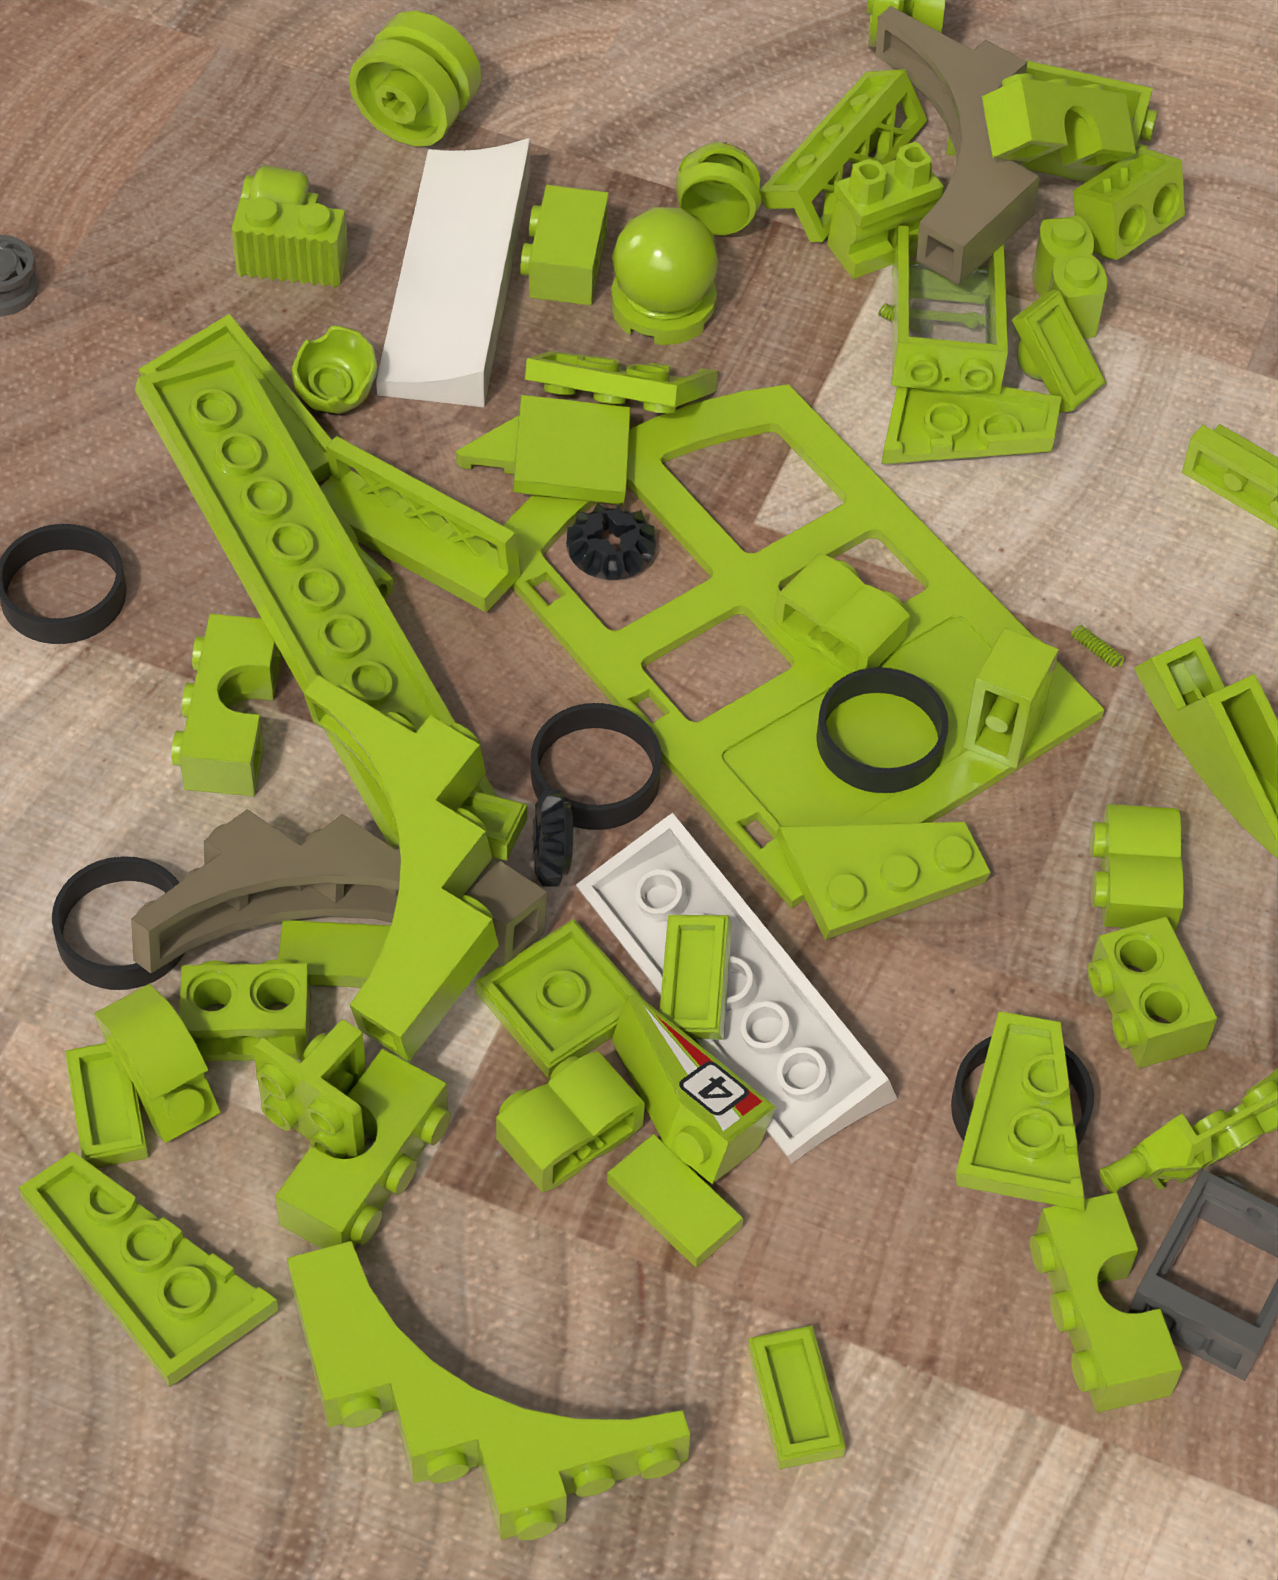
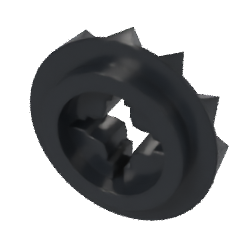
M598 502L590 513L578 511L575 523L567 528V552L576 567L590 576L606 580L624 579L639 573L651 562L656 549L655 529L653 525L645 522L642 510L631 513L626 511L622 502L615 509H605ZM604 530L612 531L615 537L620 538L619 551L616 552L614 545H610L607 539H602Z
M544 790L535 804L532 859L534 860V873L543 887H558L561 884L563 875H568L572 862V809L569 802H564L561 790Z

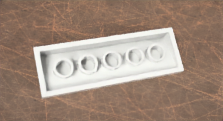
M530 138L477 150L445 151L428 149L377 375L378 396L476 407L485 406L530 179Z
M673 812L576 884L586 901L660 995L668 915H729L732 921L723 1040H695L701 1047L776 1106L766 1131L791 1164L850 1124L898 1100L887 1076Z

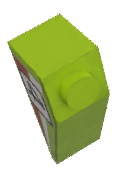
M636 993L627 997L613 1034L612 1042L640 1098L645 1103V1107L664 1145L673 1151L685 1164L691 1166L713 1184L759 1149L776 1106Z

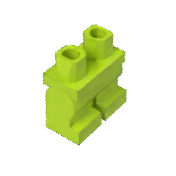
M912 142L899 147L896 160L883 165L879 161L872 159L853 164L851 177L835 182L834 195L838 201L833 206L827 245L852 279L893 264L898 225L909 226V258L917 255L920 221L940 200L944 189L943 184L932 172L931 157L920 143Z

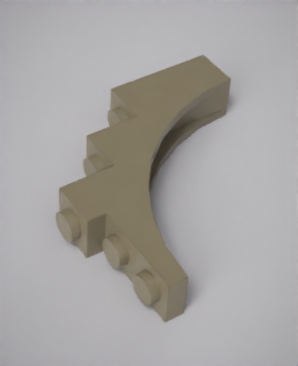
M890 6L878 16L875 56L896 70L906 69L910 81L929 98L945 122L956 152L957 167L943 196L920 221L916 261L960 285L1035 214L1040 176L1020 165L1022 161L992 157L982 100L983 95L1002 87V80L1017 74H1026L1027 61L986 39L972 50Z
M246 809L227 824H222L215 828L209 837L204 840V866L190 871L179 884L156 901L146 903L131 918L133 961L148 972L153 973L192 948L231 932L276 921L317 917L377 919L392 923L399 892L400 846L395 850L344 814H341L323 829L313 831L299 845ZM492 857V860L464 895L476 899L491 912L499 946L490 956V959L505 966L544 934L547 891L498 858Z

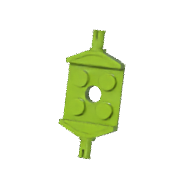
M1278 1068L1245 1092L1246 1096L1241 1099L1242 1104L1227 1113L1223 1109L1217 1110L1193 1126H1190L1183 1113L1173 1118L1132 1148L1131 1153L1107 1167L1101 1168L1099 1175L1104 1186L1111 1193H1115L1120 1188L1140 1177L1144 1180L1150 1178L1158 1190L1165 1189L1163 1184L1169 1180L1184 1183L1214 1162L1236 1153L1262 1135L1278 1130Z

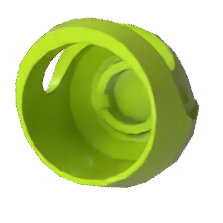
M712 142L689 153L682 160L675 181L679 208L697 216L713 235H728L738 232L751 222L761 205V195L759 192L761 178L757 164L747 151L729 142Z

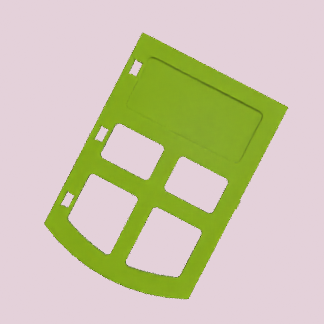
M789 384L746 390L700 401L677 409L674 413H666L654 417L629 429L626 487L633 491L711 578L619 630L607 629L543 557L567 528L575 523L578 511L587 512L598 502L532 495L504 525V527L516 532L521 576L511 588L613 705L635 713L651 727L659 741L661 760L791 909L804 902L805 898L775 837L779 827L932 823L1103 718L1105 709L1056 660L1043 719L1017 769L963 747L975 680L1003 627L1023 635H1033ZM773 432L777 433L843 501V504L756 553H746L670 473L663 463L726 441ZM871 538L880 540L926 588V590L903 603L905 610L910 614L906 638L878 667L902 670L925 681L940 696L948 715L946 744L938 768L921 784L895 793H874L860 790L843 782L827 768L819 754L816 741L820 706L825 694L833 684L848 674L831 664L819 650L810 648L791 637L773 619L776 596L780 589L793 580L818 554L834 559ZM492 543L489 544L491 547L497 549L496 545ZM547 581L560 597L548 605L533 587ZM740 614L748 617L792 667L698 722L689 721L642 668L734 615ZM868 693L850 698L840 704L826 721L831 739L843 753L860 763L873 767L895 768L909 765L927 755L938 741L935 726L929 716L911 701L892 694ZM648 697L664 714L653 724L635 705ZM755 820L773 838L763 848L743 828Z

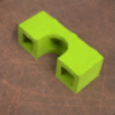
M1017 74L1002 80V87L982 96L993 158L1030 162L1060 148L1063 167L1097 171L1136 154L1126 93L1103 90V86L1100 84L1080 87L1069 85L1066 79L1040 81L1034 80L1032 74Z
M209 614L205 636H196L192 666L193 670L197 671L195 683L187 682L185 684L182 698V715L184 718H187L184 731H175L171 753L172 765L181 767L184 790L255 797L264 752L260 714L240 713L229 708L240 701L248 699L274 701L282 654L262 618Z
M384 1049L380 1050L348 1095L349 1098L360 1105L364 1135L372 1139L374 1144L362 1155L350 1159L334 1158L311 1146L275 1195L279 1225L321 1249L352 1241L354 1247L357 1243L365 1245L379 1226L382 1218L381 1208L392 1193L400 1195L407 1188L417 1168V1157L427 1143L434 1146L439 1142L451 1120V1112L448 1111L447 1083Z
M1117 1192L1084 1199L1085 1211L1062 1206L1043 1208L1036 1233L1030 1236V1251L1036 1270L1040 1274L1047 1273L1054 1293L1050 1296V1305L1056 1327L1061 1333L1068 1331L1075 1353L1071 1355V1365L1079 1390L1081 1392L1089 1391L1096 1413L1172 1396L1183 1368L1161 1309L1138 1314L1124 1313L1110 1306L1104 1300L1098 1288L1105 1283L1128 1278L1138 1252Z

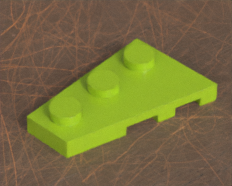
M554 351L529 357L526 361L525 380L544 383V391L571 395L576 393V389L594 392L593 400L609 404L625 403L626 398L643 401V409L657 413H674L677 406L716 392L719 371L699 368L698 373L687 377L670 376V365L649 363L648 365L632 364L628 365L626 370H619L620 361L614 358Z
M897 386L881 464L1052 452L1062 397L1004 386L1001 387L1000 395Z
M965 822L783 826L778 828L775 836L825 940L986 883L991 874Z
M998 1011L955 1173L957 1186L1085 1211L1061 1022Z

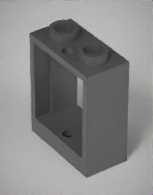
M1202 1169L1138 1286L1128 1313L1138 1314L1161 1309L1173 1344L1245 1381L1278 1318V1279L1255 1324L1252 1325L1167 1281L1166 1278L1198 1218L1278 1258V1206L1249 1193L1235 1179L1227 1176H1216Z

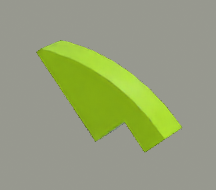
M1200 636L1156 655L1134 667L1154 708L1193 769L1237 822L1278 859V720L1256 675L1252 674L1224 687Z

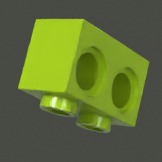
M1141 147L1136 150V154L1115 163L1073 190L1075 216H1080L1092 231L1094 237L1093 252L1107 259L1118 260L1185 216L1181 159Z
M1167 916L1099 935L1092 961L1087 966L1089 982L1095 995L1099 998H1105L1112 1013V1028L1115 1038L1121 1048H1129L1138 1069L1207 1049L1217 1017ZM1126 966H1136L1142 969L1144 972L1132 971L1128 969ZM1149 1016L1162 1017L1166 1019L1169 1023L1164 1024L1156 1022Z
M274 959L263 964H230L224 961L212 960L200 965H182L179 1017L192 1036L203 1060L254 1061L253 1046L261 1037L273 1043L295 1060H301L304 1051L310 1044L311 989L308 963H292L287 960ZM274 1003L288 1004L287 1007L280 1010L266 1009V1007ZM212 1004L226 1005L218 1011L203 1010Z

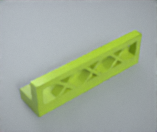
M906 69L866 71L759 190L766 209L794 208L809 241L823 242L829 235L833 206L838 201L834 195L835 182L842 180L843 165L847 161H851L853 168V164L866 159L877 160L881 165L893 161L896 158L899 147L907 145L928 121ZM900 102L907 119L897 128L894 127L896 106ZM875 130L878 131L877 153L871 158L868 157L870 135ZM822 191L825 192L824 211L819 219L812 201Z
M1202 424L1190 438L1181 473L1278 529V457L1221 424L1214 430Z
M338 436L326 446L331 477L320 489L331 508L348 521L359 543L485 613L521 576L516 532ZM350 466L354 468L359 474L351 471ZM487 541L496 545L497 549L491 547Z

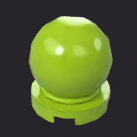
M652 207L630 219L618 237L612 255L615 278L611 287L613 318L622 330L631 335L633 329L640 334L653 336L654 344L656 345L681 344L700 336L704 332V324L712 317L713 313L715 314L717 291L714 278L719 265V259L713 233L697 216L681 208Z

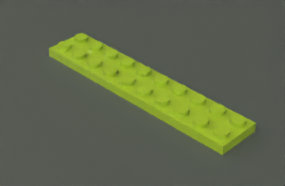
M232 350L138 377L135 392L303 693L314 679L320 675L336 686L340 683H346L354 687L366 698L371 707L384 715H387L388 712L399 714L410 722L416 731L419 730L430 715L448 726L455 723L241 350ZM325 731L386 842L397 850L400 846L399 833L392 831L393 812L375 779L353 753L337 738ZM486 775L473 790L498 797Z

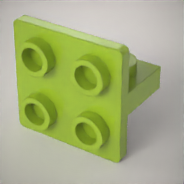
M342 1018L327 1035L321 1033L310 1042L303 1053L301 1063L264 1037H261L253 1046L261 1109L265 1116L282 1130L289 1131L291 1128L295 1129L309 1139L311 1146L331 1157L350 1159L365 1153L362 1110L358 1103L348 1097L351 1090L366 1071L363 1032Z

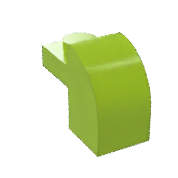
M150 983L94 1013L115 1064L134 1083L153 1129L164 1143L221 1113L204 1074L208 1071V1068L192 1036L171 1004Z

